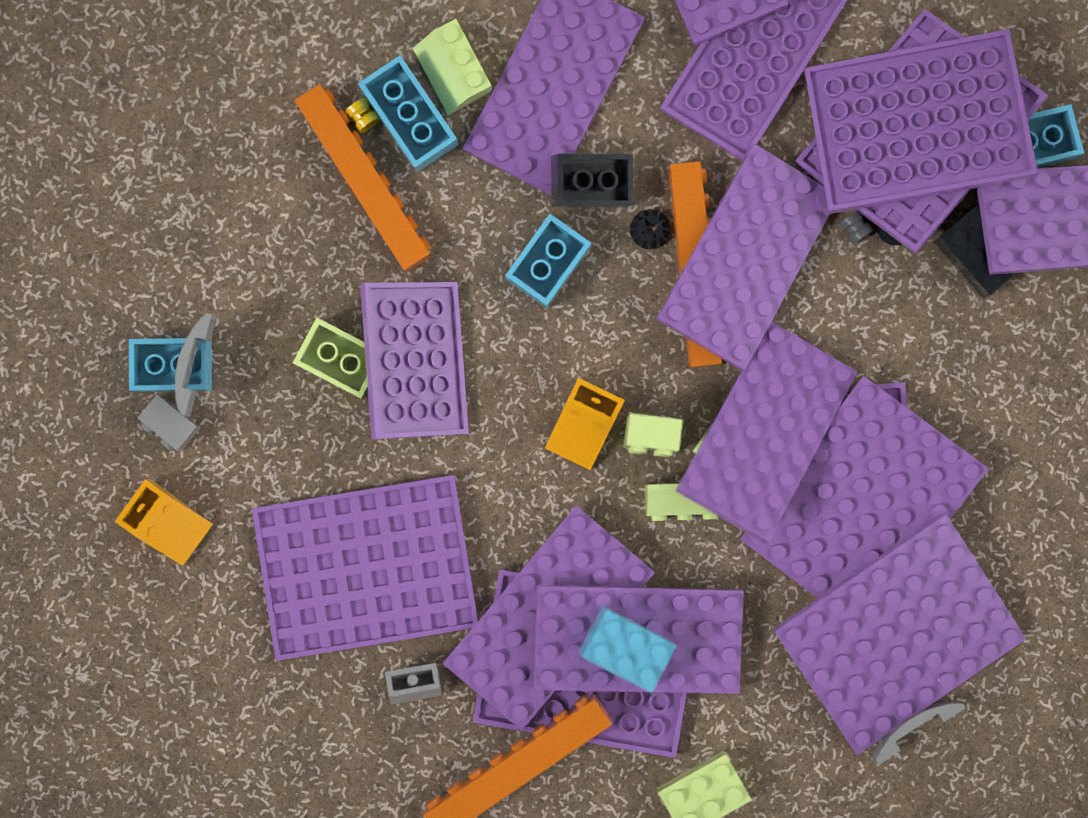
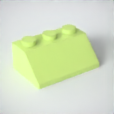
M457 19L433 30L413 48L447 115L492 93V86Z
M679 484L645 485L646 516H652V521L667 520V515H677V520H693V515L703 514V519H718L716 514L676 492L675 490Z

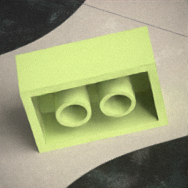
M316 318L293 363L364 400L368 394L365 343Z
M629 414L626 418L623 448H629L628 453L643 455L649 450L654 451V456L669 458L673 453L679 451L683 420Z
M724 751L719 752L656 788L672 818H721L751 801L749 794Z

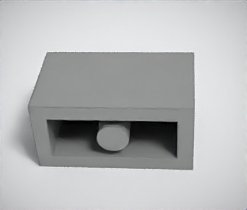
M158 394L138 416V419L143 422L141 427L151 435L154 433L162 438L160 443L170 451L174 449L182 451L201 428L189 417L181 415L177 407Z
M436 663L385 672L391 705L442 696Z

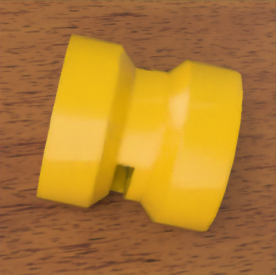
M366 98L354 102L345 111L349 119L355 121V127L359 133L366 132L380 121L376 112L370 110V104Z

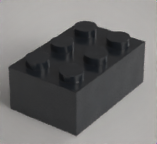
M556 154L551 156L552 207L633 206V154Z
M979 205L968 211L934 241L983 299L992 295L1016 274H989Z

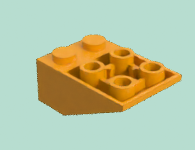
M578 378L545 449L591 470L625 400Z
M148 479L144 480L115 520L117 524L135 537L184 566L213 525L153 480Z

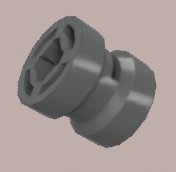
M859 211L854 212L839 223L843 230L851 233L849 239L853 244L874 230L870 223H864V215Z

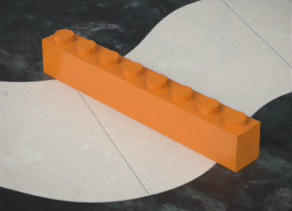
M319 84L295 99V103L404 272H409L429 259L431 256L428 251L432 249L424 236L419 238L415 232L418 226L412 216L406 217L402 212L401 208L404 207V204L397 193L392 196L387 187L391 184L383 172L378 175L374 168L377 162L369 151L364 153L360 147L364 142L355 130L351 133L346 124L350 121L342 109L336 110L333 105L336 99L329 88L324 90Z
M701 161L670 164L669 166L679 274L682 272L711 219L706 218V209L710 205L709 195L704 193L703 184L707 183L706 169L701 168ZM686 338L689 369L720 366L722 364L721 358Z
M595 694L589 697L588 695L580 697L574 703L575 706L569 711L566 709L561 710L553 717L554 721L547 726L544 723L539 725L532 731V736L526 740L521 738L510 746V751L504 755L500 752L489 760L490 764L485 768L478 767L468 775L469 778L463 783L457 781L447 789L448 793L442 797L437 795L426 803L427 807L423 816L425 818L477 817L612 725L611 716Z

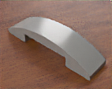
M206 313L189 333L180 352L176 368L175 394L177 406L181 415L189 417L196 391L187 389L199 340L210 342L216 316Z
M958 701L931 704L924 710L907 718L892 732L884 736L875 749L872 758L880 765L901 751L896 744L897 740L935 715L939 720L945 722L965 709V706Z

